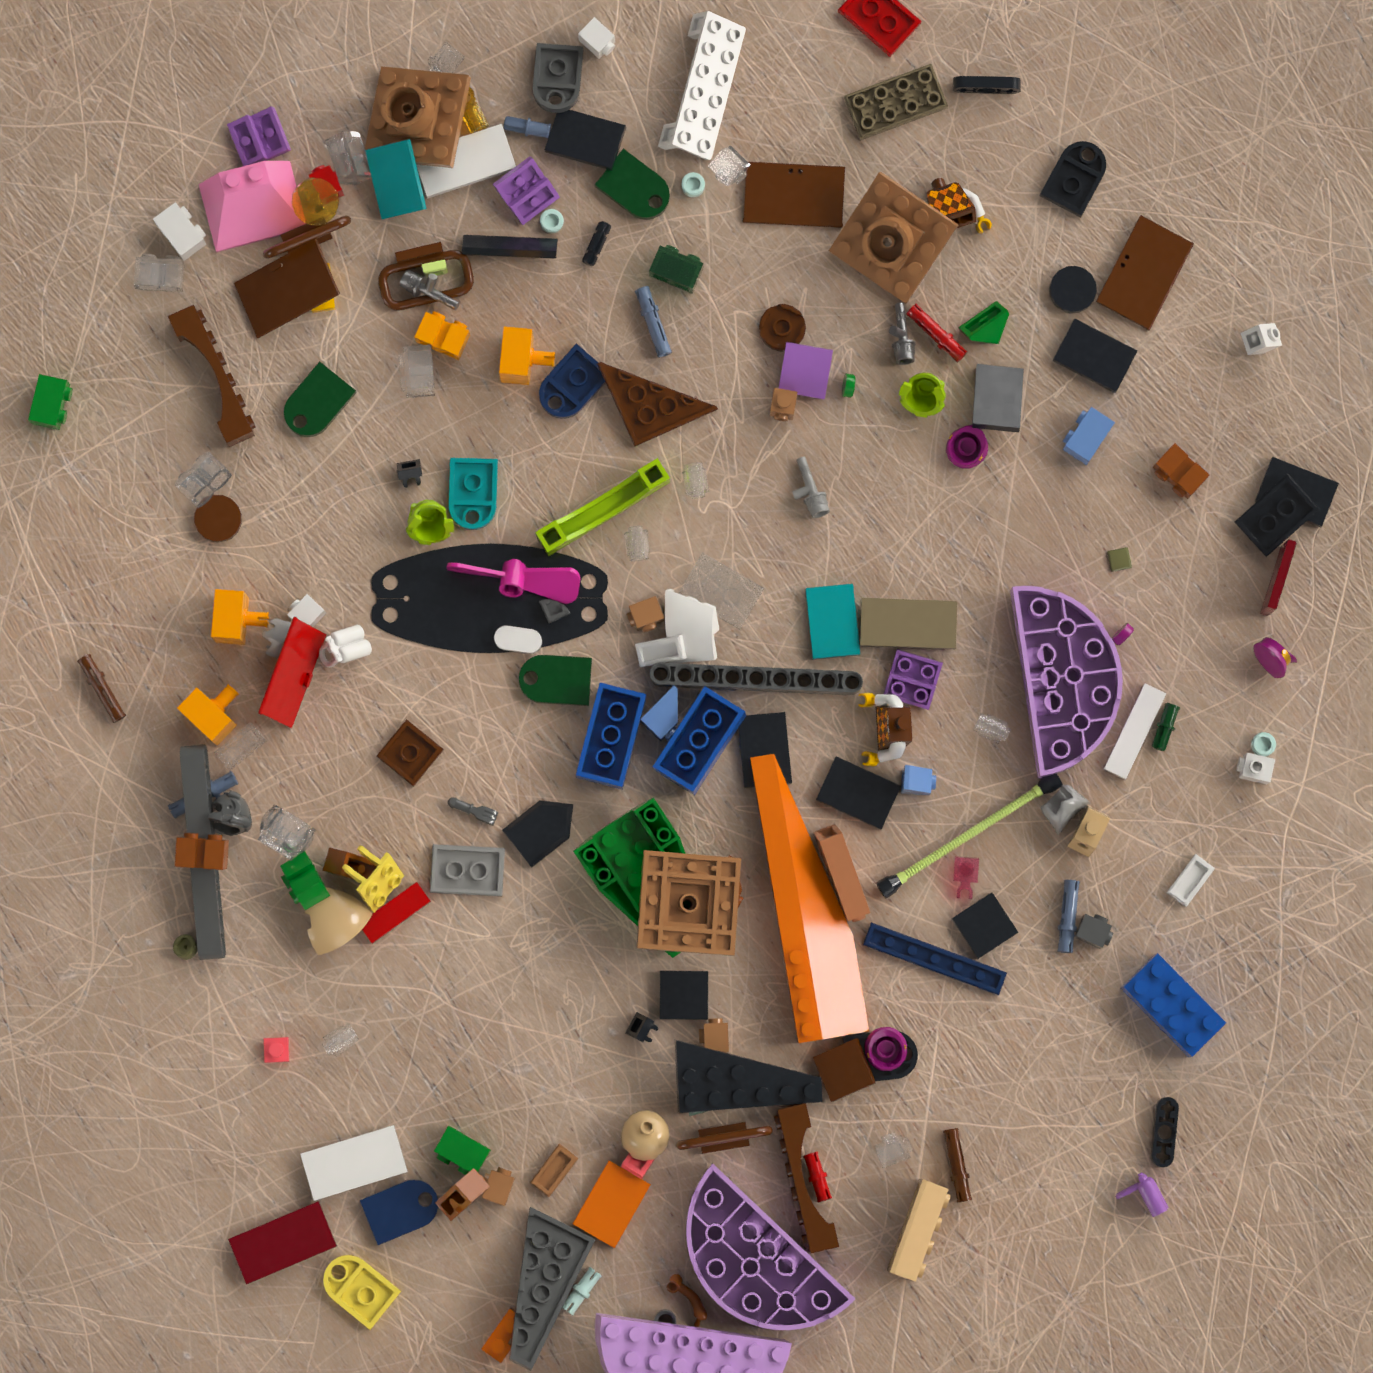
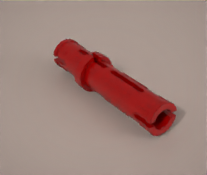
M917 303L908 310L906 315L938 344L937 347L940 350L944 349L957 363L967 354L968 351L956 342L953 335L942 329Z

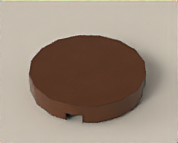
M778 304L767 309L761 316L759 323L760 337L764 344L772 350L783 352L785 351L786 342L800 344L804 339L806 331L805 320L801 312L795 307L787 304Z
M212 495L198 504L194 513V523L197 531L205 539L211 542H223L232 539L239 532L242 525V514L239 506L231 498L224 495Z

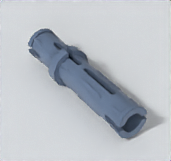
M649 286L641 287L635 290L641 307V316H644L658 358L667 356L672 353L659 318L658 305L654 303Z
M232 771L214 781L210 780L212 798L219 797L220 793L239 784ZM184 797L168 805L175 819L185 813Z
M1064 880L1060 925H1058L1060 932L1057 952L1073 953L1074 933L1077 932L1075 920L1080 881Z

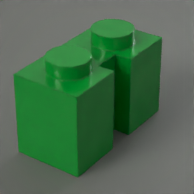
M39 374L28 418L31 424L60 430L61 424H65L67 411L63 409L67 401L70 402L73 388L70 387V383L67 380Z
M305 851L280 866L284 873L281 879L287 889L292 888L289 894L295 904L300 902L303 908L307 910L330 896L318 871Z
M448 1126L434 1152L438 1153L437 1159L447 1165L450 1162L459 1166L457 1170L466 1175L473 1168L479 1173L491 1149L455 1128Z

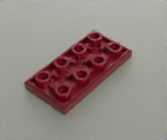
M319 1201L228 1239L246 1285L337 1247Z

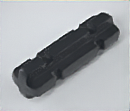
M604 221L598 223L596 227L597 232L593 234L587 248L588 252L584 254L582 262L586 265L594 266L596 264L597 255H600L607 239L606 235L611 230L610 224Z

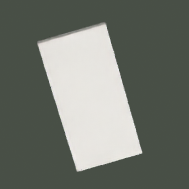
M502 124L459 137L453 168L417 165L427 199L507 173L516 167Z
M394 1125L300 1154L314 1201L408 1172Z

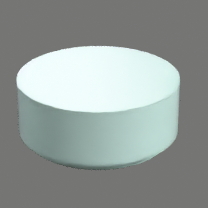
M695 172L686 174L681 183L682 191L689 197L700 196L705 189L704 178Z
M548 209L542 213L540 226L543 231L553 234L558 232L563 226L564 219L559 211Z
M1266 732L1255 735L1251 741V749L1256 755L1266 757L1272 754L1276 748L1275 738Z

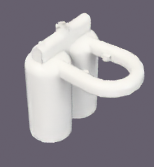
M357 624L332 632L326 637L325 641L327 643L321 646L319 657L324 666L331 668L339 662L347 663L371 654L372 648L369 641L364 639L363 628ZM326 649L334 656L332 662L327 661L325 657Z

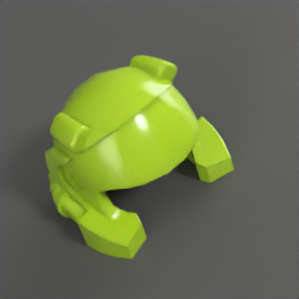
M918 373L909 378V383L903 382L899 391V395H901L900 403L906 410L917 417L927 418L928 416L936 415L945 406V383L932 373Z
M426 499L411 505L407 520L408 526L406 527V533L411 539L418 541L419 544L431 545L432 543L446 540L450 537V533L454 532L453 520L447 519L446 508L436 501Z

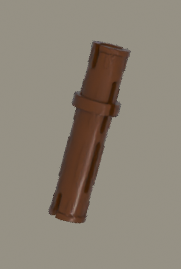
M91 654L80 658L77 662L87 677L86 682L88 685H92L112 722L116 723L126 717V714L104 679V672H100ZM90 669L93 670V672H94V674L96 675V677H97L98 681L100 682L101 686H99V685L97 684L95 678L93 677L92 673L90 672ZM103 691H105L108 698L110 699L112 705L114 706L113 708L110 706L109 702L104 696Z
M954 1128L944 1130L943 1133L952 1172L950 1179L954 1183L957 1203L970 1201L972 1197L968 1182L970 1175L966 1172L959 1129Z

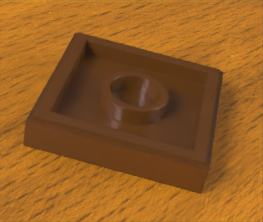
M406 719L376 757L414 787L444 749Z
M858 1038L813 1057L831 1102L876 1084Z

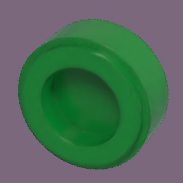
M845 373L842 397L851 398L853 396L856 382L854 374Z

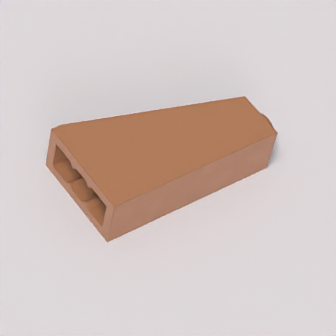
M836 824L813 832L847 921L852 920V922L863 920L866 918V914L871 912L842 832Z

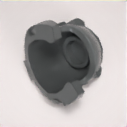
M230 790L229 793L224 792V794L212 802L213 808L218 812L209 813L208 819L214 822L215 833L234 836L248 832L251 829L250 809L245 799L239 793Z

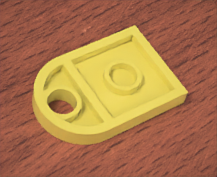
M344 1255L334 1259L324 1273L323 1281L327 1294L369 1330L373 1328L401 1293L400 1289L372 1266L354 1255ZM342 1265L345 1268L346 1274L342 1279H336L332 1275L334 1266Z

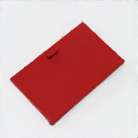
M293 617L258 714L264 715L289 728L293 727L306 689L312 680V673L319 657V650L323 646L327 634L304 623L297 617Z

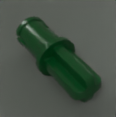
M1165 703L1161 720L1156 724L1158 729L1152 743L1154 749L1159 751L1166 750L1171 732L1175 731L1173 726L1180 710L1179 706Z

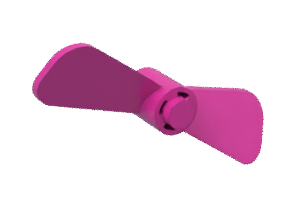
M511 559L504 562L502 571L460 563H447V570L501 578L499 591L508 597H518L522 595L524 589L552 600L569 604L576 600L579 592L580 574L571 567L526 568V565L520 560Z

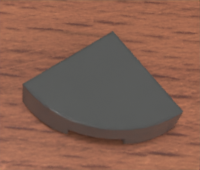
M550 599L539 601L549 624L570 615L568 608L558 601Z

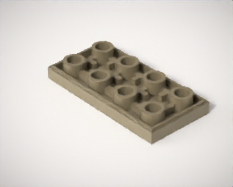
M932 64L844 96L860 141L948 108Z
M861 599L860 646L956 649L957 601Z

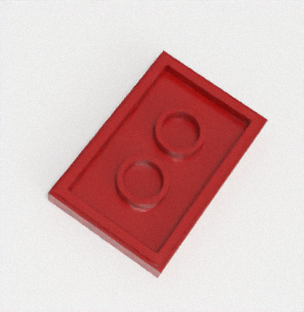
M846 0L838 9V12L889 57L897 51L922 22L898 0Z

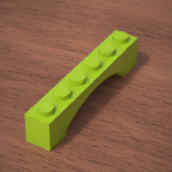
M656 458L595 500L536 531V537L549 557L670 483V477L659 459Z

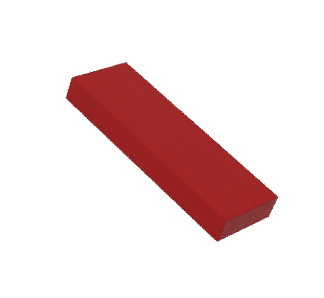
M416 882L375 911L362 931L373 944L431 901L418 882Z

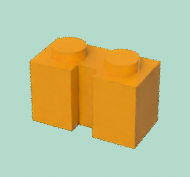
M433 311L432 314L425 312L415 334V341L459 360L470 337V331L467 329V326L459 321H454V323L444 321L446 317L438 312Z

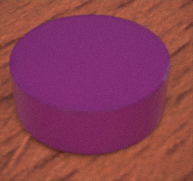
M1126 623L1112 637L1113 642L1116 645H1121L1133 633L1134 628L1129 623Z

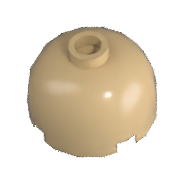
M649 1110L638 1111L632 1114L624 1123L621 1132V1142L624 1149L630 1153V1156L642 1161L654 1160L658 1155L662 1154L667 1148L670 1137L669 1128L664 1118L656 1112Z

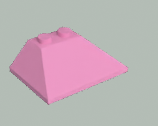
M262 161L219 172L199 184L216 252L278 237L283 233L306 224L290 161Z

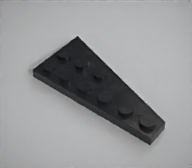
M674 1039L679 1113L822 1102V1081L819 1076Z

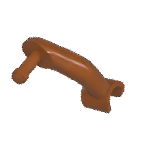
M673 1274L669 1279L670 1282L667 1284V1291L671 1293L679 1291L690 1301L694 1310L693 1314L696 1317L694 1326L699 1327L701 1320L707 1319V1312L701 1299L692 1289L683 1284V1279L679 1274Z

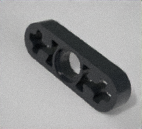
M957 76L953 78V91L957 93L1016 94L1021 92V79L1017 77Z
M1171 1097L1161 1098L1155 1108L1151 1161L1155 1166L1163 1168L1172 1164L1175 1152L1179 1105ZM1166 1101H1169L1170 1106L1174 1107L1173 1111L1168 1113V1119L1173 1118V1123L1168 1121L1159 1122V1117L1165 1118V1111L1161 1110V1105H1165ZM1162 1125L1169 1126L1172 1132L1171 1136L1165 1140L1158 1135V1129ZM1157 1141L1160 1143H1171L1170 1148L1165 1146L1164 1153L1169 1155V1158L1164 1160L1163 1164L1160 1163V1159L1156 1158V1153H1161L1162 1146H1156Z

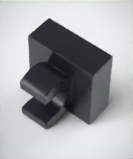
M420 459L397 463L398 478L403 481L405 488L408 487L407 480L409 478L416 479L417 486L421 484L422 467Z
M636 1012L625 1033L641 1042H644V1040L652 1042V1039L647 1035L650 1029L658 1031V1027L654 1025L655 1021Z

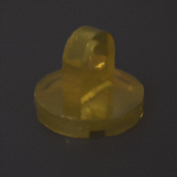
M309 178L296 186L292 193L291 205L294 213L302 222L319 226L329 222L335 216L339 206V197L335 188L328 181L322 178Z

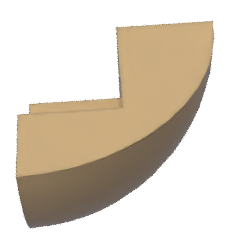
M327 888L330 896L305 910V914H309L311 919V928L307 932L314 950L318 955H322L346 944L364 928L373 913L355 897L340 890Z

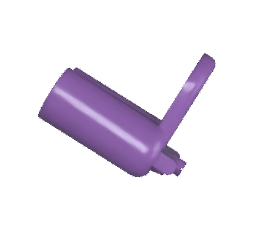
M1142 1172L1138 1174L1140 1182L1120 1191L1115 1196L1116 1199H1120L1138 1190L1152 1217L1165 1212L1169 1208L1154 1179L1147 1177Z

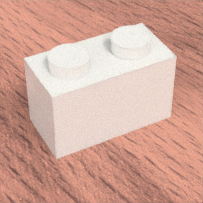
M175 202L153 218V220L182 260L185 261L206 245L203 239L206 234L198 224L193 226L189 220L192 216L184 206L180 208Z

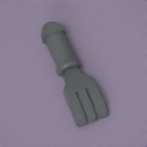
M451 797L448 800V805L451 808L466 812L468 815L471 813L476 819L494 826L498 815L497 811L485 806L473 807L474 804L458 800L456 797Z

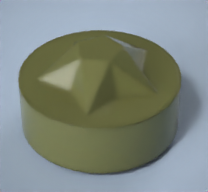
M189 934L180 935L173 943L174 953L183 960L191 959L198 951L197 940Z

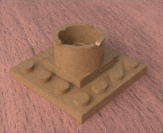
M381 66L363 157L367 159L365 152L367 149L410 139L417 165L453 168L471 77L465 74Z
M879 172L829 251L907 304L953 235L958 224L884 173Z
M644 850L636 949L735 956L741 858ZM684 900L690 903L689 909L684 908Z

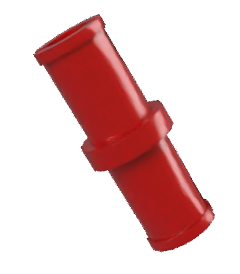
M818 1151L804 1155L803 1158L810 1175L808 1180L813 1184L817 1202L832 1199L825 1178L828 1176L826 1172H823Z

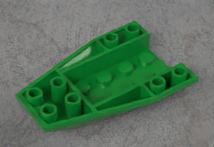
M654 797L630 809L591 835L573 850L598 890L637 926L639 920L643 851L686 854L679 835ZM686 900L683 901L684 908H690V903ZM665 951L672 958L681 953L675 951Z

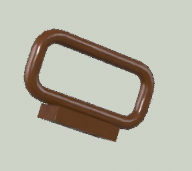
M323 216L280 235L283 242L265 249L263 256L269 259L284 252L289 253L317 239L319 244L333 239L331 232L349 225L351 218L349 216H342L326 223Z
M441 242L395 252L397 263L384 267L378 277L382 300L388 308L395 311L438 301L427 295L402 301L393 300L387 281L389 275L422 267V264L456 259L462 266L465 279L464 284L460 287L440 292L450 298H456L467 294L474 284L473 271L468 256L463 255L459 250L443 252Z
M746 1122L698 1130L699 1137L680 1140L676 1143V1147L679 1150L701 1147L702 1154L750 1146V1138L771 1135L773 1129L771 1126L747 1129Z

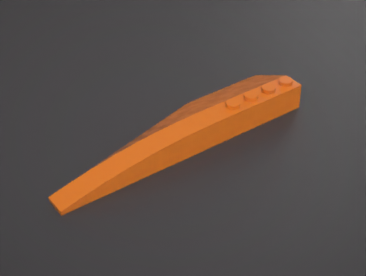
M775 755L751 757L797 1042L804 1043L868 1032L869 1027L853 934Z

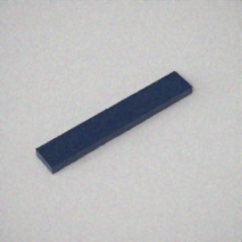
M872 922L863 946L996 995L1000 994L1007 972Z

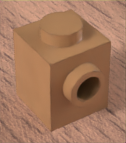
M774 388L770 416L778 421L793 420L798 392Z
M656 596L630 605V612L626 613L631 627L636 626L637 631L643 630L644 633L656 629V624L664 622V616Z
M723 1018L708 1019V1023L703 1024L704 1029H699V1044L704 1043L705 1048L729 1053L728 1023H723Z
M498 1167L497 1171L491 1170L490 1174L486 1173L484 1179L490 1187L483 1193L482 1198L506 1206L515 1178L511 1176L512 1171Z

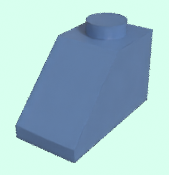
M675 686L640 719V722L660 741L664 738L669 740L675 733V727L678 725V690Z
M905 765L902 769L901 794L930 795L931 790L936 789V775H932V769Z

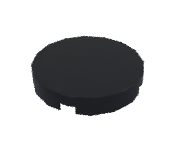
M1067 266L1059 270L1052 278L1049 287L1050 298L1057 308L1067 313H1080L1088 309L1094 301L1097 293L1096 281L1085 268Z

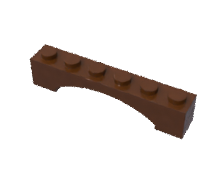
M193 304L169 315L168 318L179 341L185 340L193 345L207 359L215 372L222 396V416L217 424L228 447H232L255 436L252 430L256 428L251 415L246 416L242 409L246 407V404L241 394H235L233 389L236 386L235 380L231 372L226 374L223 368L227 363L221 351L218 353L215 351L213 345L217 342L212 331L207 332L203 325L207 320L202 310L197 311Z
M806 1103L777 1110L778 1115L774 1116L776 1129H781L783 1139H780L779 1142L782 1154L787 1153L789 1163H785L788 1178L793 1177L794 1187H790L793 1202L798 1201L800 1210L796 1211L798 1224L804 1225L806 1233L801 1235L804 1249H809L810 1253H816L837 1248L839 1243L835 1225L833 1222L828 1223L817 1211L809 1197L803 1178L801 1164L802 1143L806 1129L811 1127Z

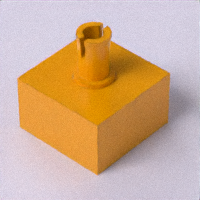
M504 326L499 368L501 383L529 385L531 367L533 365L554 367L555 352L534 351L532 329Z
M215 589L211 637L216 643L245 645L247 626L268 628L269 612L248 611L249 597L244 591Z
M227 684L215 699H209L196 687L177 709L218 746L237 726L224 713V709L239 693Z

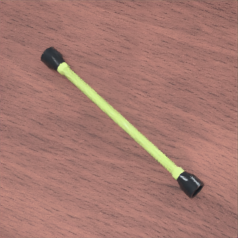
M1053 774L1042 777L1037 785L1032 787L1031 791L1026 792L1023 796L1015 799L1013 803L1011 802L1008 806L1006 805L1000 809V811L998 810L995 814L982 820L977 826L975 825L972 829L970 828L964 834L962 833L959 837H956V839L954 838L951 842L946 843L941 849L938 848L933 854L931 853L928 857L926 856L920 862L918 861L915 865L907 868V870L876 882L879 891L887 899L895 894L901 885L907 882L908 878H911L913 874L915 875L918 871L920 872L926 866L928 867L934 861L936 862L939 858L947 855L949 851L951 852L957 846L959 847L962 843L964 844L970 838L972 839L975 835H978V833L980 834V831L983 832V830L991 827L993 823L995 824L998 820L1000 821L1006 815L1008 816L1011 812H1014V810L1016 811L1019 807L1024 806L1034 797H1040L1043 794L1052 793L1061 788L1063 783L1059 776Z

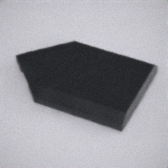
M539 800L502 829L531 868L570 838L574 804Z

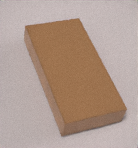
M558 1144L530 1183L550 1197L578 1160V1157L561 1144Z

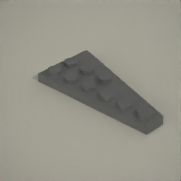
M532 1207L529 1208L509 1355L510 1361L530 1371L595 1241L594 1238Z

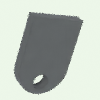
M537 43L533 96L536 103L543 110L551 113H562L571 109L577 103L580 95L584 46ZM552 96H559L562 101L557 105H553L549 102V99Z

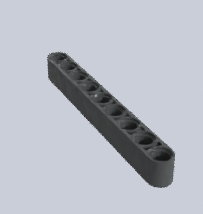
M657 663L650 670V680L658 687L675 686L676 688L703 689L706 686L709 689L855 695L861 690L863 685V678L854 671ZM658 669H663L667 672V677L659 681L655 679L654 672ZM682 670H687L690 672L691 678L687 682L680 681L678 673ZM710 671L714 673L715 679L711 683H706L702 680V674ZM730 672H734L739 676V680L735 684H730L726 681L725 676ZM754 673H758L762 676L763 681L759 685H754L750 682L749 677ZM781 674L786 677L787 682L783 686H778L774 683L773 678ZM802 675L809 677L810 685L801 687L797 682L798 677ZM826 676L833 678L834 686L825 688L821 683L822 678ZM850 677L855 678L858 681V687L849 689L845 685V680Z
M205 744L181 746L180 763L187 833H199L198 838H208V834H215L214 822L208 819L209 813H213L207 746ZM190 868L199 959L225 958L226 945L219 870Z

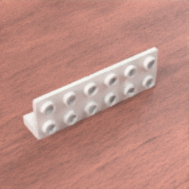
M709 11L693 14L688 37L695 40L698 39L677 120L675 123L664 124L658 147L664 150L679 148L705 160H711L743 42L745 27Z

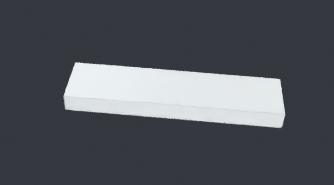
M1146 683L1143 685L1103 770L1124 780L1127 778L1167 693Z

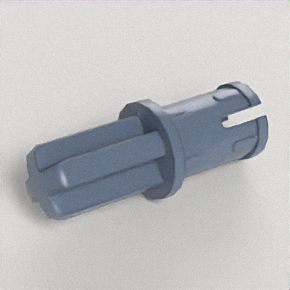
M506 116L504 129L523 133L526 137L533 135L548 139L551 124L531 121V118L526 120Z

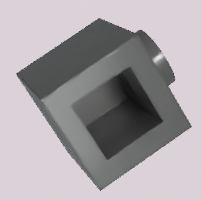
M1084 914L1074 938L1101 949L1104 945L1108 946L1112 939L1113 932L1110 931L1112 925L1107 924L1108 919L1095 914L1092 917Z

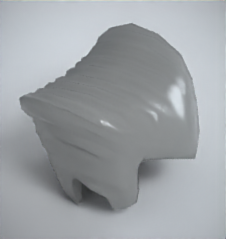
M275 618L268 621L274 628L269 631H263L262 636L271 642L270 646H266L268 649L266 654L278 658L291 622Z
M1062 785L1058 792L1041 806V810L1047 820L1050 821V824L1053 825L1057 835H1059L1062 829L1065 828V825L1081 809L1089 805L1090 802L1071 786Z

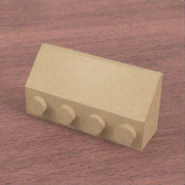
M919 1179L887 1268L888 1272L915 1282L917 1277L922 1278L926 1264L923 1263L925 1254L930 1255L934 1245V1241L931 1240L934 1231L938 1232L943 1219L939 1217L941 1209H946L951 1195L947 1194V1188L924 1179Z

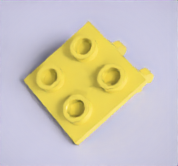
M360 845L357 848L360 851L359 853L377 868L368 879L361 876L347 864H344L342 869L360 884L356 890L369 909L375 913L385 903L392 890L399 886L404 875L389 853L386 852L379 859Z

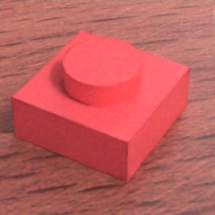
M289 1037L264 1038L265 1063L290 1062Z
M629 1153L621 1167L638 1178L643 1179L654 1160H638L630 1156Z

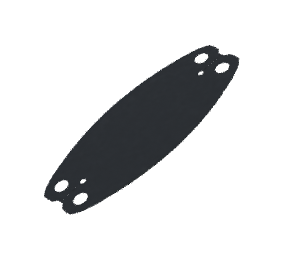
M488 543L441 548L393 562L381 568L372 576V590L377 594V598L410 597L408 602L404 601V599H377V603L372 607V622L381 630L397 637L446 650L473 653L513 652L502 650L495 643V632L502 626L533 629L542 638L541 647H546L588 634L601 627L608 620V609L603 603V593L608 587L606 573L588 562L555 552L548 557L544 549ZM511 559L520 560L526 565V568L571 567L580 574L579 592L576 600L572 603H562L568 608L570 615L549 624L539 601L550 598L524 589L522 595L518 597L505 596L499 591L501 578L447 570V563H460L502 571L504 562ZM587 574L593 575L597 581L595 587L592 589L584 588L581 583L583 576ZM388 575H394L398 579V586L393 590H388L383 585V580ZM390 607L398 612V618L391 623L383 618L384 610ZM585 607L595 609L597 615L593 621L587 622L583 620L581 613Z

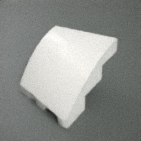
M673 589L665 590L666 638L682 635L687 657L686 659L669 663L715 660L717 653L714 634L719 630L716 607L708 603H701L693 597L678 594Z

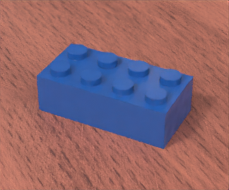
M599 683L576 778L623 790L646 701V694Z
M704 686L653 765L654 771L695 796L746 717L745 711Z
M1158 953L1154 954L1121 987L1123 992L1188 1058L1193 1057L1226 1024L1209 1004Z

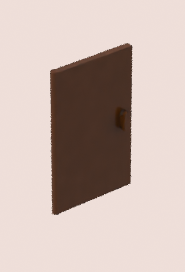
M747 162L744 218L742 222L843 228L845 167Z
M1140 215L1096 302L1150 331L1194 243Z
M317 239L298 247L234 283L256 338L268 334L340 295Z

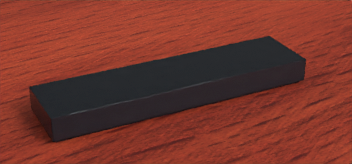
M463 235L462 254L555 259L557 257L558 239Z

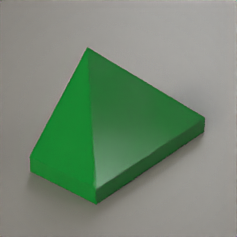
M995 301L958 328L971 341L999 344L1009 312L998 301Z

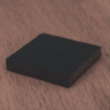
M993 893L988 894L952 918L977 959L1019 933Z
M660 971V1019L708 1020V971Z

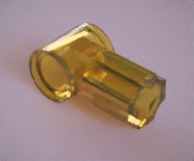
M469 87L468 95L471 99L466 103L463 120L470 134L486 129L489 127V124L475 98L474 91Z

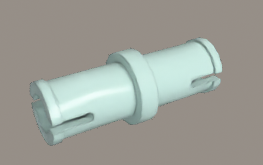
M591 1267L588 1268L579 1283L573 1285V1291L562 1307L572 1316L584 1299L589 1298V1292L602 1277L598 1272L594 1274L595 1270Z

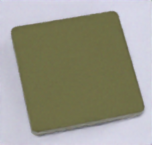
M1128 547L1107 551L1111 572L1132 568Z

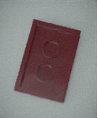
M1288 539L1280 547L1260 614L1268 616L1277 609L1297 545L1296 541Z

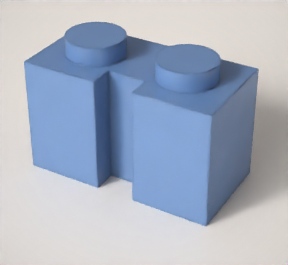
M1093 407L1088 412L1082 411L1076 420L1079 426L1075 432L1070 429L1063 440L1066 443L1063 450L1085 465L1088 464L1115 423Z

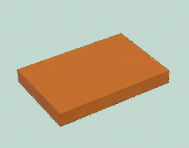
M609 1160L574 1220L573 1225L615 1248L651 1184Z

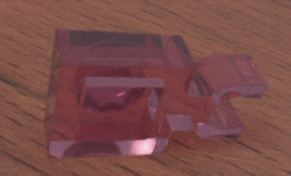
M955 856L953 881L960 882L956 898H960L961 890L967 889L969 891V899H972L973 890L970 887V882L978 883L979 858Z

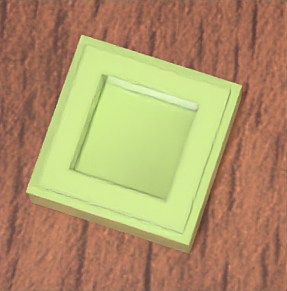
M445 260L422 264L423 273L427 278L430 273L437 276L448 273Z

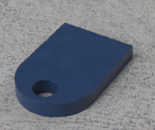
M577 343L547 375L539 389V398L543 409L555 418L566 419L578 414L605 384V380L597 365L599 362ZM557 397L562 401V405L558 409H552L548 405L549 400Z
M408 1180L360 1200L377 1245L428 1225L435 1218L439 1208L436 1205L438 1196L435 1190L428 1183L421 1180ZM423 1192L431 1194L433 1199L431 1205L427 1207L419 1203V1196Z

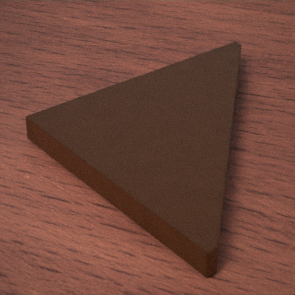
M603 362L597 363L634 447L718 410L717 406L706 403Z

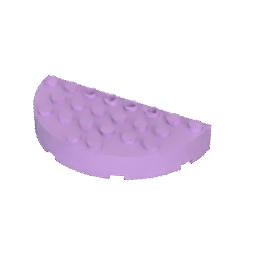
M1015 586L1011 588L1010 595L1037 778L1039 779L1061 773L1073 767L1096 749L1105 738L1117 716L1122 696V668L1112 638H1110L1102 622L1083 604L1061 592L1036 586Z
M713 1163L700 1179L692 1195L686 1221V1238L694 1271L700 1283L714 1301L736 1318L749 1324L772 1330H796L811 1327L836 1316L846 1309L855 1298Z
M596 1313L595 1341L605 1373H782L792 1344L785 1339Z

